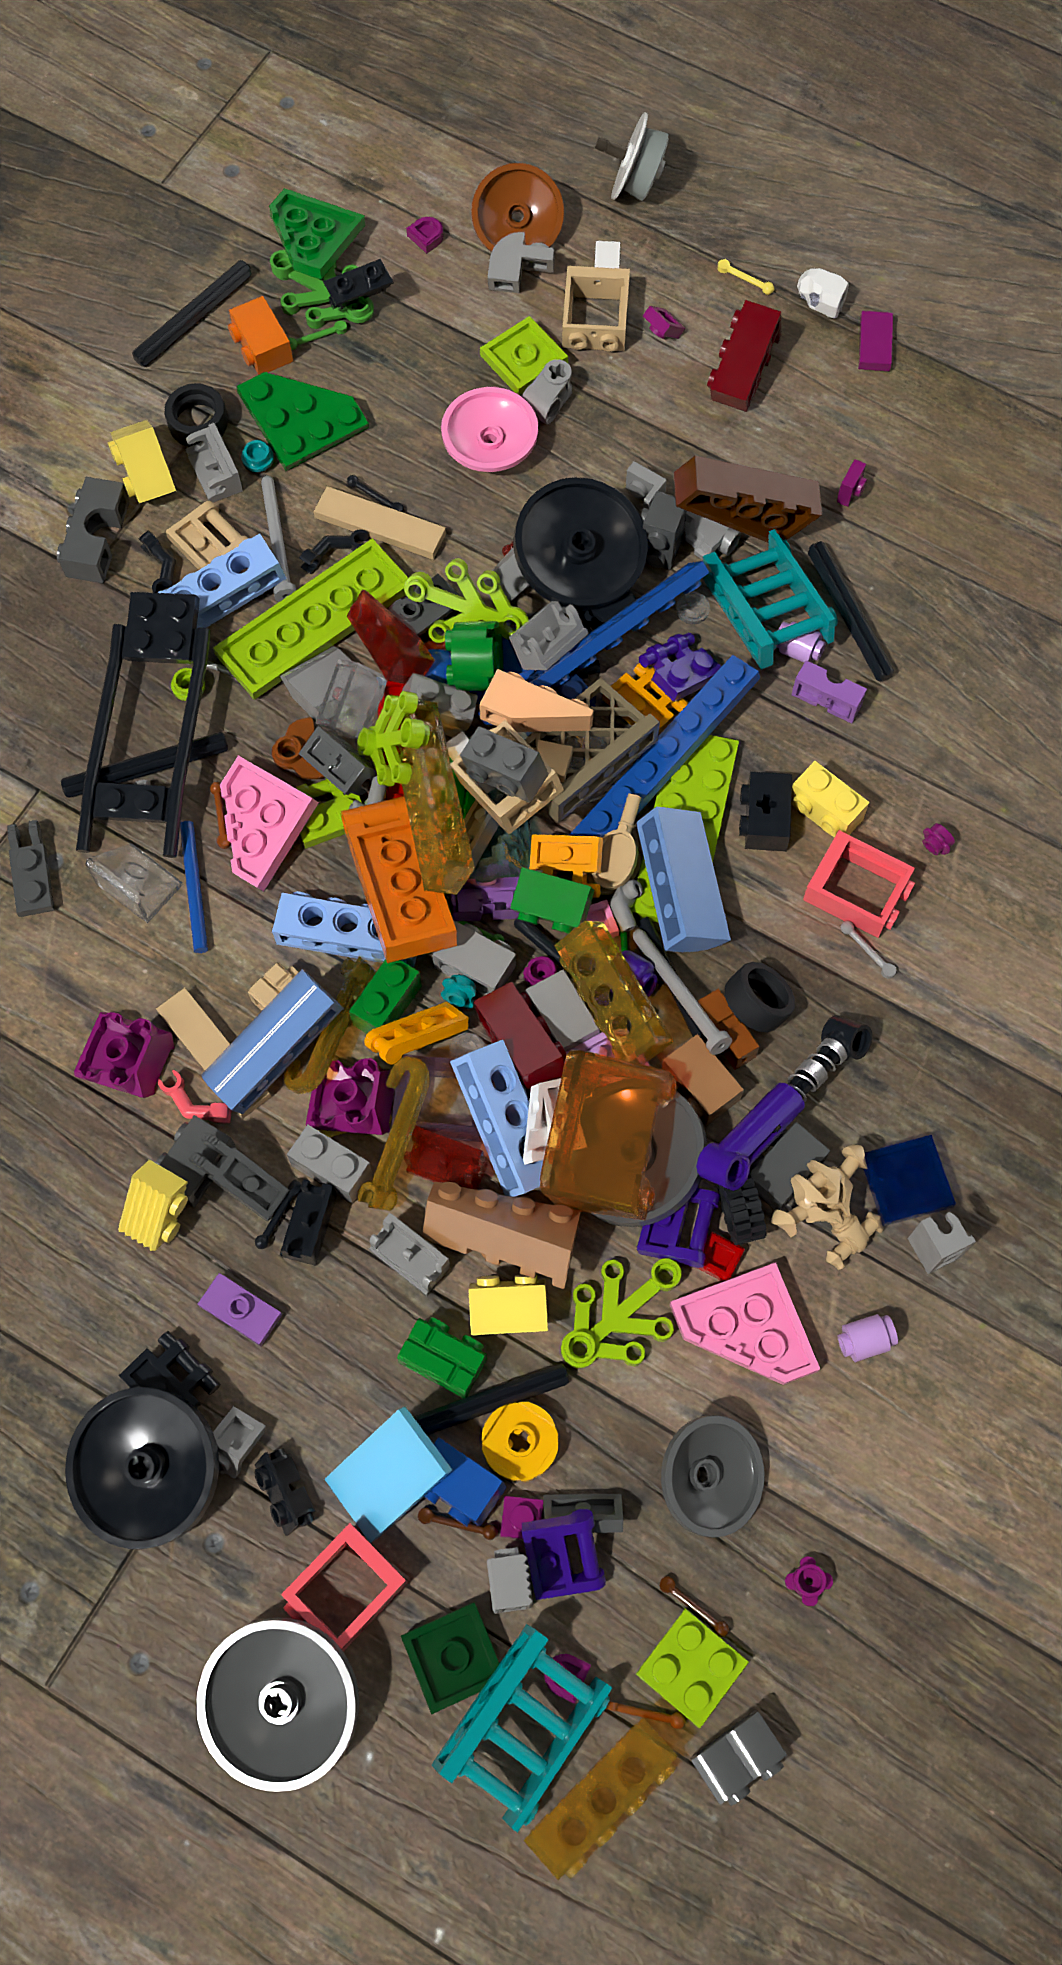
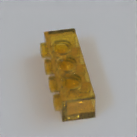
M584 921L554 945L560 955L561 965L573 977L577 984L576 989L579 996L588 1003L594 1014L596 1026L605 1033L612 1045L611 1050L614 1057L624 1067L643 1066L674 1042L604 922ZM593 959L595 960L596 965L594 972L592 971ZM610 989H612L613 991V999L611 1002L609 999ZM628 1019L631 1022L630 1032L627 1031L626 1027Z
M641 1717L524 1837L523 1841L557 1880L564 1874L571 1879L588 1861L583 1854L594 1843L601 1848L616 1833L618 1829L613 1823L624 1812L631 1817L645 1803L647 1798L643 1792L654 1781L660 1786L673 1774L677 1768L672 1762L678 1757L677 1754L650 1724ZM630 1757H637L644 1764V1775L637 1782H628L622 1776V1765ZM600 1788H608L615 1795V1805L606 1813H600L592 1806V1796ZM569 1819H578L586 1827L584 1838L575 1844L567 1842L561 1833L564 1823Z

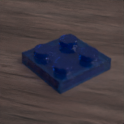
M932 1135L864 1152L867 1169L863 1168L878 1214L881 1216L882 1226L947 1210L956 1205Z

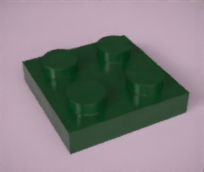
M475 1602L401 1635L431 1715L480 1693L500 1664Z

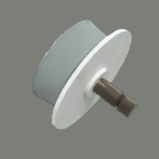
M644 112L640 117L627 148L611 141L608 142L607 139L600 136L597 139L594 149L622 160L612 190L611 199L613 200L618 197L623 189L643 201L648 195L654 180L659 179L665 165L663 157L668 144V133L646 128L648 113Z

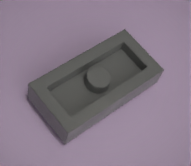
M622 1494L543 1495L544 1519L567 1516L579 1509H589L593 1513L595 1523L592 1533L623 1532Z

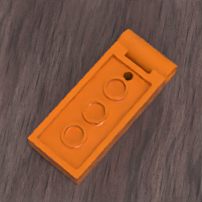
M410 795L341 811L348 845L386 962L390 963L457 946V930Z

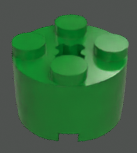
M498 621L455 622L452 630H446L445 647L447 651H451L452 664L447 665L446 677L448 686H455L456 690L486 691L497 669L503 671L502 634L495 635L494 628L500 627Z

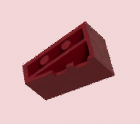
M745 300L742 309H736L730 325L733 332L730 339H724L721 345L719 358L722 360L718 369H712L707 387L710 388L711 400L747 412L761 382L760 376L764 366H768L772 356L769 354L774 343L778 344L781 338V311Z
M510 982L474 1001L480 1023L492 1044L500 1040L504 1041L520 1082L527 1091L529 1101L531 1086L541 1082L568 1077L564 1062L568 1060L567 1054L559 1041L553 1043L550 1039L551 1032L542 1016L535 1017L532 1012L534 1011L533 1004L525 991L519 993L514 984Z

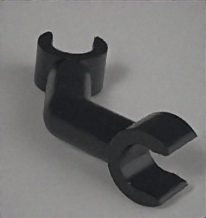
M147 530L138 539L143 543L140 547L148 555H153L162 563L159 579L155 580L152 584L153 593H158L162 588L173 586L172 580L176 559Z
M356 530L351 535L324 536L312 550L306 549L301 554L299 559L304 561L300 568L310 574L314 573L321 563V558L330 549H351L353 552L364 544L356 542L369 540L368 532Z

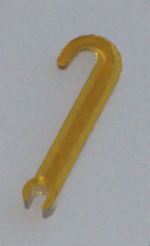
M347 957L341 965L340 972L345 977L336 1001L344 1009L321 1032L304 1073L297 1078L301 1063L297 1058L285 1070L284 1083L290 1091L296 1094L309 1093L315 1090L325 1078L351 1019L349 1010L377 972L361 957H358L356 962Z
M407 1056L400 1059L389 1073L386 1086L395 1089L407 1070L410 1072V1079L372 1182L364 1183L358 1192V1202L369 1203L368 1208L391 1211L397 1204L398 1196L393 1184L430 1082L426 1064L418 1058Z

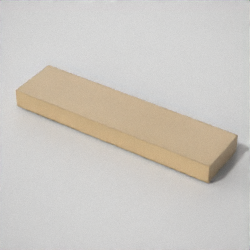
M329 486L325 488L313 511L316 519L353 532L365 530L370 538L433 560L446 535V527Z
M183 988L156 1008L158 1014L204 1071L230 1045L186 988ZM266 1090L244 1114L238 1113L243 1119L271 1098L269 1091Z

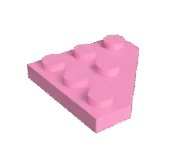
M237 756L220 784L221 795L226 801L227 815H224L227 839L231 842L233 859L230 860L232 873L264 892L319 802L244 758Z
M776 1262L670 1302L671 1310L683 1340L782 1385L820 1370Z

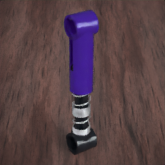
M839 1015L829 1018L823 1027L821 1044L817 1047V1054L809 1055L796 1068L795 1074L788 1077V1084L777 1083L719 1144L709 1143L703 1148L696 1166L699 1176L732 1191L738 1190L743 1186L749 1175L752 1163L805 1108L804 1102L807 1100L806 1094L809 1091L815 1092L827 1080V1072L836 1070L835 1065H840L849 1058L858 1060L866 1055L872 1043L871 1028L868 1025Z

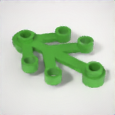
M285 250L276 251L271 255V270L277 278L281 280L291 278L312 290V292L284 294L280 302L282 311L285 314L294 315L299 312L302 306L329 302L328 297H330V294L323 281L294 271ZM336 262L324 276V281L336 276ZM347 265L343 268L342 273L358 267L356 265ZM361 296L358 298V302L345 306L342 310L338 308L332 309V307L324 309L311 307L306 311V322L312 329L323 327L327 320L347 318L353 323H363L373 316L374 305L369 297L364 299Z

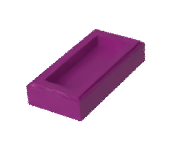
M861 312L858 369L890 371L892 363L893 313Z

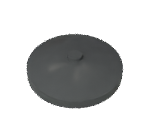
M626 1080L599 1090L578 1108L589 1148L562 1155L561 1168L569 1191L576 1201L589 1213L613 1225L624 1227L645 1226L669 1217L691 1198L702 1179L697 1173L696 1166L701 1151L707 1146V1137L700 1117L682 1095L674 1089L655 1081Z
M283 1617L267 1618L250 1623L227 1637L213 1652L203 1670L197 1693L199 1727L206 1746L214 1759L227 1773L242 1783L266 1791H288L306 1786L326 1774L339 1761L354 1736L359 1716V1690L353 1668L338 1644L322 1630L309 1623Z

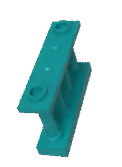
M775 529L769 531L768 550L729 565L726 562L722 563L715 552L703 556V562L709 571V574L704 576L703 580L760 669L773 665V650L776 649V645L815 630H819L828 644L834 642L835 626L838 625L835 611L824 603L793 557L789 543L786 540L782 541ZM772 562L780 572L743 587L736 585L732 577ZM787 584L795 594L760 609L751 608L747 602V599ZM800 607H804L810 616L809 619L774 632L766 631L761 622Z
M528 1624L525 1625L431 1764L438 1774L450 1783H453L457 1776L462 1777L465 1775L508 1807L502 1819L517 1833L522 1825L526 1826L534 1819L539 1809L538 1801L593 1717L600 1716L606 1709L610 1699L608 1694L612 1690L610 1685L596 1676L588 1686L548 1656L544 1646L549 1639ZM529 1668H538L579 1700L566 1722L522 1689L523 1684L521 1680ZM505 1704H515L556 1735L542 1757L498 1725L499 1720L496 1717ZM490 1739L532 1771L519 1793L515 1792L474 1761L472 1753L481 1740Z

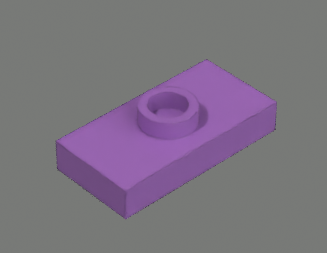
M218 1273L197 1304L259 1346L263 1345L282 1316L280 1311L221 1273Z

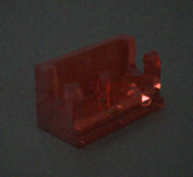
M415 1126L411 1134L412 1141H414L411 1152L406 1150L404 1152V1161L407 1165L406 1172L433 1183L434 1181L440 1183L453 1182L460 1187L477 1190L488 1167L483 1150Z

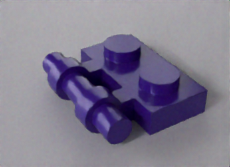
M689 632L684 635L676 634L670 637L667 643L663 645L655 644L647 648L646 653L639 656V663L642 667L646 668L652 665L656 669L651 680L673 702L703 688L721 668L703 648L694 652L689 648V646L695 643L693 634ZM673 655L677 660L671 662L667 657Z

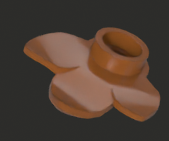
M312 717L296 720L289 725L286 736L279 738L273 745L272 758L277 766L283 769H293L302 778L320 779L324 778V776L298 754L315 731ZM288 751H293L295 753L291 757L283 756Z

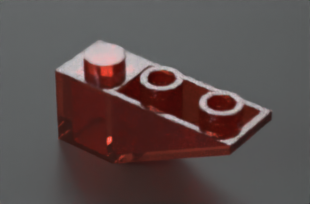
M366 590L360 592L356 601L352 604L347 618L385 679L406 684L413 673L425 677L435 660L421 638Z

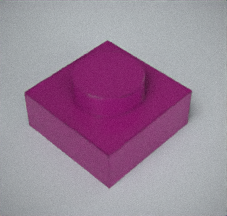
M649 306L643 315L651 324L649 329L662 339L665 337L679 339L686 329L664 308Z
M854 459L841 483L837 503L849 507L854 496H861L868 480L863 477L866 463Z
M504 1496L500 1537L523 1540L522 1523L542 1520L543 1500Z

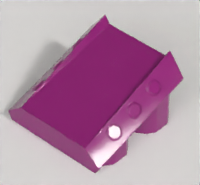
M100 1012L76 1065L74 1075L75 1077L141 1098L152 1096L155 1094L154 1088L171 1049H175L172 1033L157 1028L147 1019L138 1018L132 1021L125 1019L119 1013Z
M372 1058L360 1059L353 1067L344 1066L338 1060L317 1064L305 1123L306 1126L308 1124L316 1130L384 1135L390 1132L389 1121L394 1090L397 1087L394 1070L382 1069Z

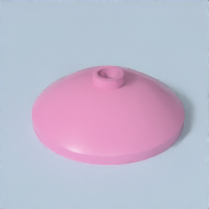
M482 387L460 395L449 405L442 419V440L448 453L461 465L481 472H497L512 468L527 458L537 441L538 421L531 405L517 393L499 387Z

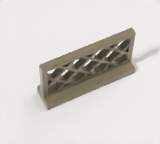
M602 678L598 679L575 699L583 701L590 709H593V716H610V728H591L590 731L533 732L524 739L537 751L538 740H541L546 735L561 736L562 745H564L565 736H585V748H573L572 757H585V765L579 770L568 769L566 775L568 779L565 782H561L564 791L545 805L548 807V815L557 823L567 817L658 741L660 722L651 714L645 717ZM601 692L610 700V707H590V700ZM614 716H629L636 723L630 728H614ZM589 736L610 737V744L604 749H589Z

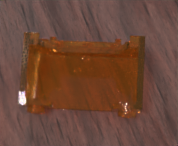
M570 1050L564 1063L541 1169L540 1188L542 1193L555 1204L565 1205L574 1210L646 1220L647 1210H651L654 1204L655 1190L653 1187H650L649 1181L645 1177V1171L658 1107L665 1108L668 1102L673 1101L675 1098L676 1080L674 1076L667 1070L589 1051Z

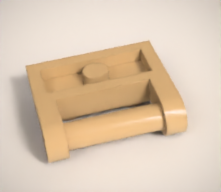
M210 500L201 504L166 530L167 538L198 570L210 564L214 558L225 555L238 547L242 541L248 539L247 536H241L219 514V508ZM210 522L231 544L225 547L202 523Z

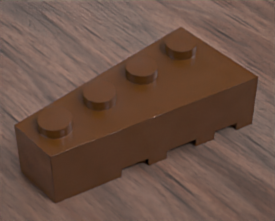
M696 455L674 472L676 507L769 543V531L775 529L782 541L788 540L822 516L819 481Z

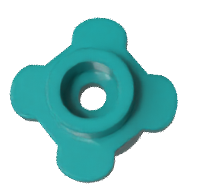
M452 975L450 978H445L442 982L444 990L441 992V997L455 1007L473 1008L474 1001L472 998L476 995L475 983L463 975Z

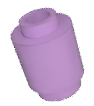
M783 621L778 630L793 625L796 622L787 623ZM815 630L776 645V648H779L780 653L805 663L806 660L812 662L813 659L818 661L823 654L826 642L822 641V633Z
M876 1314L842 1325V1334L838 1335V1342L845 1357L851 1356L854 1362H858L890 1351L891 1346L898 1344V1337L891 1318L888 1315L880 1317Z

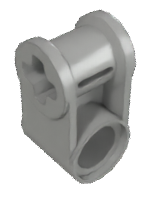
M560 359L549 361L522 395L533 408L537 419L547 425L555 419L561 407L572 394V384L570 382L572 371L566 361Z

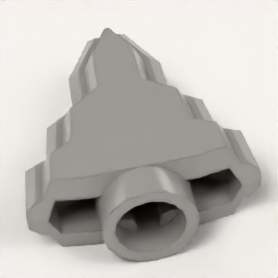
M689 511L686 513L685 541L695 548L694 554L703 560L704 555L715 552L717 555L722 552L727 556L733 552L741 538V532Z

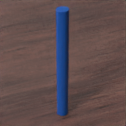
M183 821L180 823L193 948L195 953H205L208 951L194 823L192 821Z

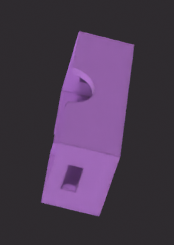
M806 660L795 678L791 695L813 706L819 704L828 708V713L853 723L863 704L867 688L847 679L842 683H832L826 676V669Z
M519 877L496 878L494 881L485 883L478 882L475 879L451 880L449 896L453 921H481L482 914H492L493 920L516 919L519 913L511 910L510 906ZM455 894H456V896H457V898H458V909H459V912H456V911H455V907H456Z

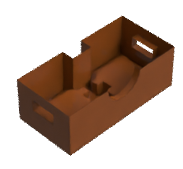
M719 988L697 1001L719 1031H727L732 1038L731 1045L722 1053L734 1070L756 1058L759 1049L758 1043L743 1022L740 1023L729 1008L726 998Z

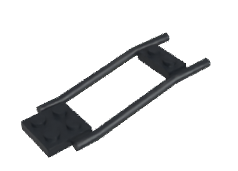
M131 592L127 626L113 624L109 660L83 785L76 851L90 852L94 818H98L99 820L166 823L163 856L169 858L177 857L184 788L206 673L211 630L208 628H197L200 599L196 594ZM123 660L193 664L170 788L153 785L98 783Z

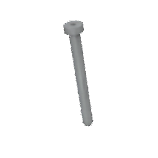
M267 475L262 478L261 485L272 553L287 578L276 585L273 590L275 600L280 602L295 592L297 588L290 582L274 480L271 476Z
M641 929L634 931L633 940L654 965L655 970L707 1038L706 1048L712 1055H717L725 1051L732 1043V1038L727 1031H719L646 932Z

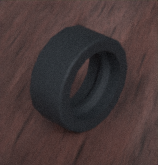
M201 383L184 385L171 393L165 403L164 415L172 437L181 445L190 447L200 443L201 441H197L194 444H188L186 437L196 431L209 427V424L215 423L221 437L227 429L228 416L224 401L220 393L211 386ZM194 405H204L211 407L215 411L214 416L207 423L199 426H187L178 421L179 415L186 408Z
M749 962L744 964L725 985L724 996L729 1008L741 1022L756 1031L768 1033L776 1030L795 1009V997L790 986L779 973L763 963ZM751 988L757 991L765 999L768 1005L764 1004L761 1000H759L753 993Z

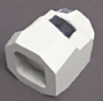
M820 268L806 270L800 276L797 284L801 298L807 301L809 308L831 318L838 316L847 296L849 286L848 282L840 275Z

